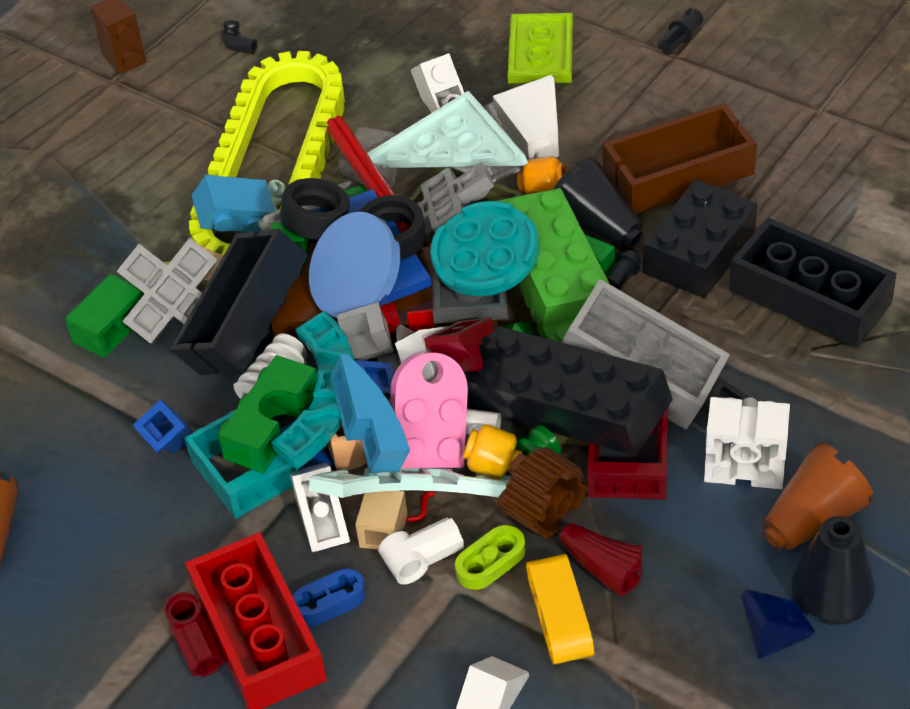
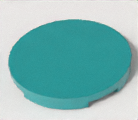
M499 201L478 202L461 208L462 212L451 218L444 226H439L433 236L430 254L437 276L450 289L470 296H490L516 286L532 271L540 251L539 236L534 222L524 213L515 209L514 205Z

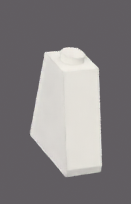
M552 75L493 96L494 120L525 154L527 161L535 158L559 156L555 84Z

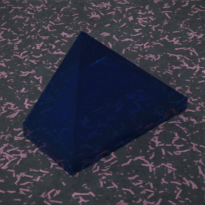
M748 589L741 594L758 659L808 639L815 633V630L795 601Z

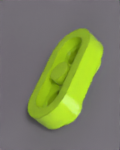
M498 526L461 552L455 561L458 582L463 587L471 590L483 589L492 584L524 558L526 549L523 533L513 526ZM503 549H510L509 552H501ZM474 571H479V572H481V573H478V574H471V573L474 572Z

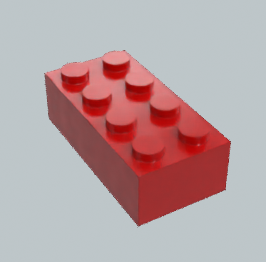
M260 532L185 562L193 592L200 600L204 616L220 647L247 709H263L327 681L321 652Z

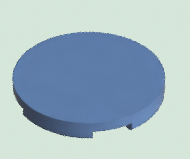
M353 212L338 218L322 234L313 251L309 267L310 291L315 303L322 311L337 318L338 314L380 302L385 294L389 296L399 272L400 247L399 242L395 241L385 220L370 213Z

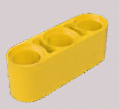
M567 554L526 562L531 593L552 664L594 656L591 631Z

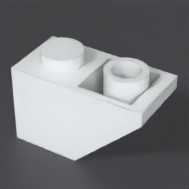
M449 53L419 64L410 70L422 101L432 113L464 93Z

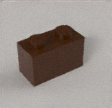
M105 0L90 7L102 55L119 75L147 62L136 15L123 0Z

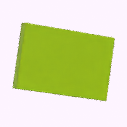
M573 13L511 14L508 84L530 83L549 75L553 76L554 83H572Z

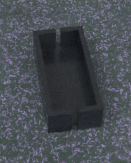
M280 229L264 230L259 233L256 231L236 233L170 350L200 375L219 374L220 372L222 374H243L253 362V355L261 340L267 336L274 316L284 305L291 285L300 276L302 265L308 254Z

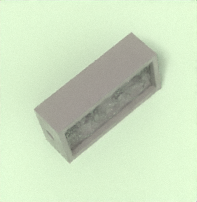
M601 279L595 285L561 342L663 369L673 399L668 407V420L685 430L701 409L730 356L724 350Z

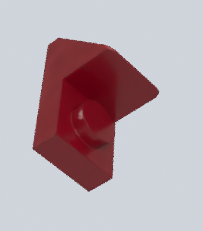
M492 318L458 321L424 338L425 345L431 352L444 354L452 358L459 364L463 372L480 371L483 369L479 345L482 344L481 338L494 332Z

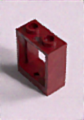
M668 408L651 433L652 435H658L657 463L599 461L600 446L589 442L588 497L666 500Z

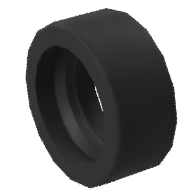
M316 178L295 180L287 185L283 192L280 209L281 222L289 231L298 236L319 240L334 221L349 213V196L341 187L326 180ZM301 206H318L325 208L328 212H314Z
M388 195L378 197L366 203L359 211L375 215L386 222L399 221L411 226L408 230L398 235H393L395 241L399 242L400 260L413 256L423 246L426 238L424 216L421 207L415 201L404 196Z

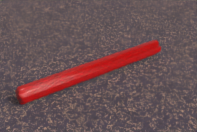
M336 116L334 119L329 118L327 121L328 132L368 191L373 189L378 197L395 195L344 118L341 116ZM394 221L401 233L411 227L404 222Z

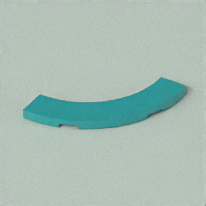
M325 311L296 329L298 339L310 350L318 366L312 403L309 409L303 410L301 415L287 430L271 442L274 451L296 470L325 447L340 428L342 421L330 376L340 354H348L354 360L346 334L341 330L335 319Z

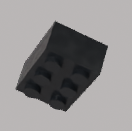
M695 179L643 243V273L705 299L731 266L733 257L755 233L757 203Z

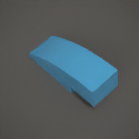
M340 354L330 378L346 441L361 440L369 473L399 472L410 452L403 428L392 406L365 370L348 354Z

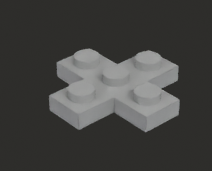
M482 162L458 178L448 167L421 184L424 200L419 202L418 205L423 212L426 234L431 228L436 232L439 226H444L451 218L461 213V208L465 207L466 204L482 199L494 187L490 173Z
M191 238L186 241L168 265L138 244L117 272L141 290L144 295L122 322L151 344H153L173 317L185 324L202 294L197 287L216 265L218 259Z

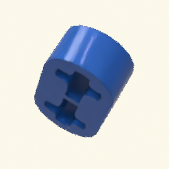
M342 569L301 587L292 597L307 626H316L361 605L365 600L366 590L363 577L358 571ZM347 585L353 591L347 593L344 589L341 590V587ZM311 602L314 606L317 605V607L310 610L304 604Z

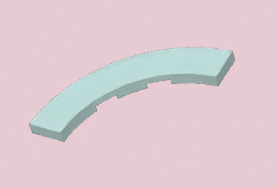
M366 468L364 475L349 474L348 470L313 475L309 480V491L341 498L363 493L400 490L447 491L499 498L506 486L509 485V479L513 476L505 475L502 479L495 480L489 478L488 475H480L476 473V477H468L447 468H401L399 472L369 473V469Z

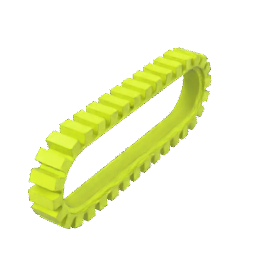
M290 51L278 53V62L272 57H268L260 61L261 68L254 66L248 72L249 80L243 79L241 92H238L235 99L236 106H233L231 109V119H228L224 127L225 133H222L220 137V147H216L213 155L214 161L210 162L208 174L236 177L266 98L271 91L288 83L307 82L316 85L322 92L289 184L304 178L321 179L320 172L324 170L325 158H328L331 150L330 144H333L334 141L327 130V121L329 118L334 119L336 116L342 117L344 112L345 99L342 77L337 65L333 61L328 63L327 57L318 53L311 59L309 51H298L296 58L292 59ZM193 205L190 212L192 220L189 221L192 240L205 248L224 255L230 244L214 236L216 230L200 228Z

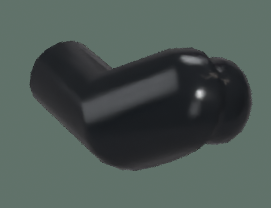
M226 20L223 23L224 29L221 30V37L226 47L234 51L255 54L257 40L242 37L239 32V22Z

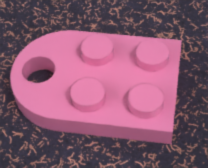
M429 351L416 353L405 359L393 375L390 388V405L403 428L410 448V452L401 468H464L465 458H462L465 449L467 380L459 364L444 354ZM434 361L438 367L437 376L434 380L426 382L422 376V369L427 362Z

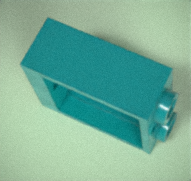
M232 410L222 418L197 429L194 433L185 437V442L192 464L232 516L237 519L292 488L289 472L296 469L277 454L264 474L250 470L226 483L209 459L222 453L220 441L218 440L220 430L218 428L221 427L224 421L232 417L236 411Z

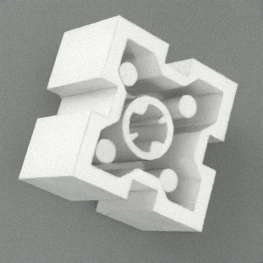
M711 397L706 437L704 482L735 485L736 479L751 480L752 487L782 489L790 404L757 401L751 397L745 398L742 404L741 399Z

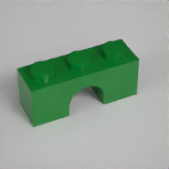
M276 355L268 367H264L260 371L257 382L250 392L242 396L238 408L232 417L221 425L218 440L220 441L223 459L264 474L277 456L271 442L281 435L279 422L271 418L278 415H290L298 418L303 410L309 409L314 398L313 391L317 379L316 368Z

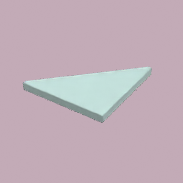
M469 91L367 153L377 168L475 167L481 162L485 166H525L528 164L525 154Z

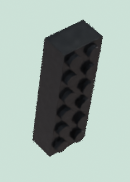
M493 325V333L481 338L482 344L479 345L483 369L480 371L464 372L468 386V408L501 413V417L533 427L542 425L553 433L590 442L594 445L632 456H637L673 401L664 371L661 368Z

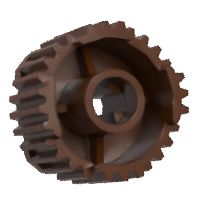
M545 446L540 447L538 450L535 449L533 454L529 453L528 456L520 453L510 465L509 472L513 477L509 479V485L500 494L497 505L508 516L546 539L552 538L553 535L557 536L558 532L562 529L558 523H561L563 517L568 515L569 510L577 511L583 504L582 500L586 497L585 493L588 491V488L581 483L583 481V478H581L583 476V469Z

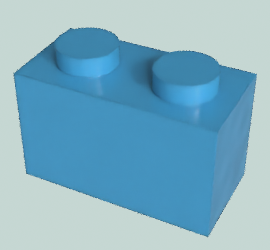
M205 175L191 195L201 229L240 232L256 231L259 233L262 231L258 226L259 220L275 211L266 180Z

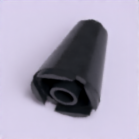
M592 157L580 160L576 163L580 168L573 175L567 171L553 189L561 188L582 230L619 249L625 247L632 248L643 236L641 231L643 222L597 160Z
M835 516L825 520L794 572L791 585L793 599L799 609L807 616L809 612L821 618L820 622L828 625L847 624L860 619L872 603L875 587L862 530L850 518Z

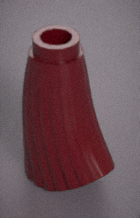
M570 523L564 528L559 540L565 549L585 570L618 596L627 595L640 583L643 557L642 545L618 542L583 526H578L575 523Z

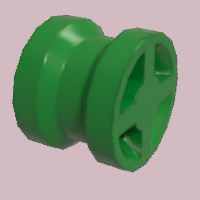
M536 425L532 428L527 438L517 440L516 449L522 451L527 456L529 453L533 454L535 449L538 450L544 446L561 454L558 440L550 430L542 425Z

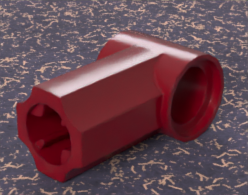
M189 592L174 594L168 599L164 608L171 636L177 642L192 677L209 676L217 672L218 668L225 663V658L203 614L201 603L197 596ZM185 616H192L187 620H179Z

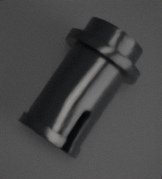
M631 250L619 252L615 256L614 265L605 275L609 284L622 291L630 277L639 273L641 268L640 257Z

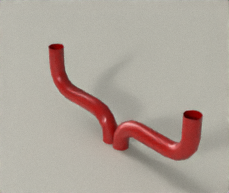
M428 491L422 496L421 514L418 516H408V522H418L425 518L427 499L435 496V491Z

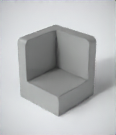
M379 302L337 315L338 324L346 334L355 361H366L394 352L389 327Z

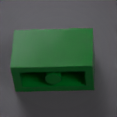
M110 274L77 307L72 309L65 318L72 343L105 359L133 330L122 321L142 298L144 293L132 283Z

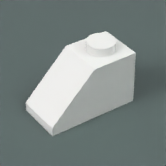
M326 462L289 472L300 516L312 552L350 542L339 498L309 491L310 477L332 472L331 467Z

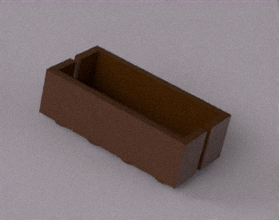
M726 103L602 143L603 169L635 213L638 214L679 200L695 179L718 187L755 174L757 144L743 125L739 126V120Z

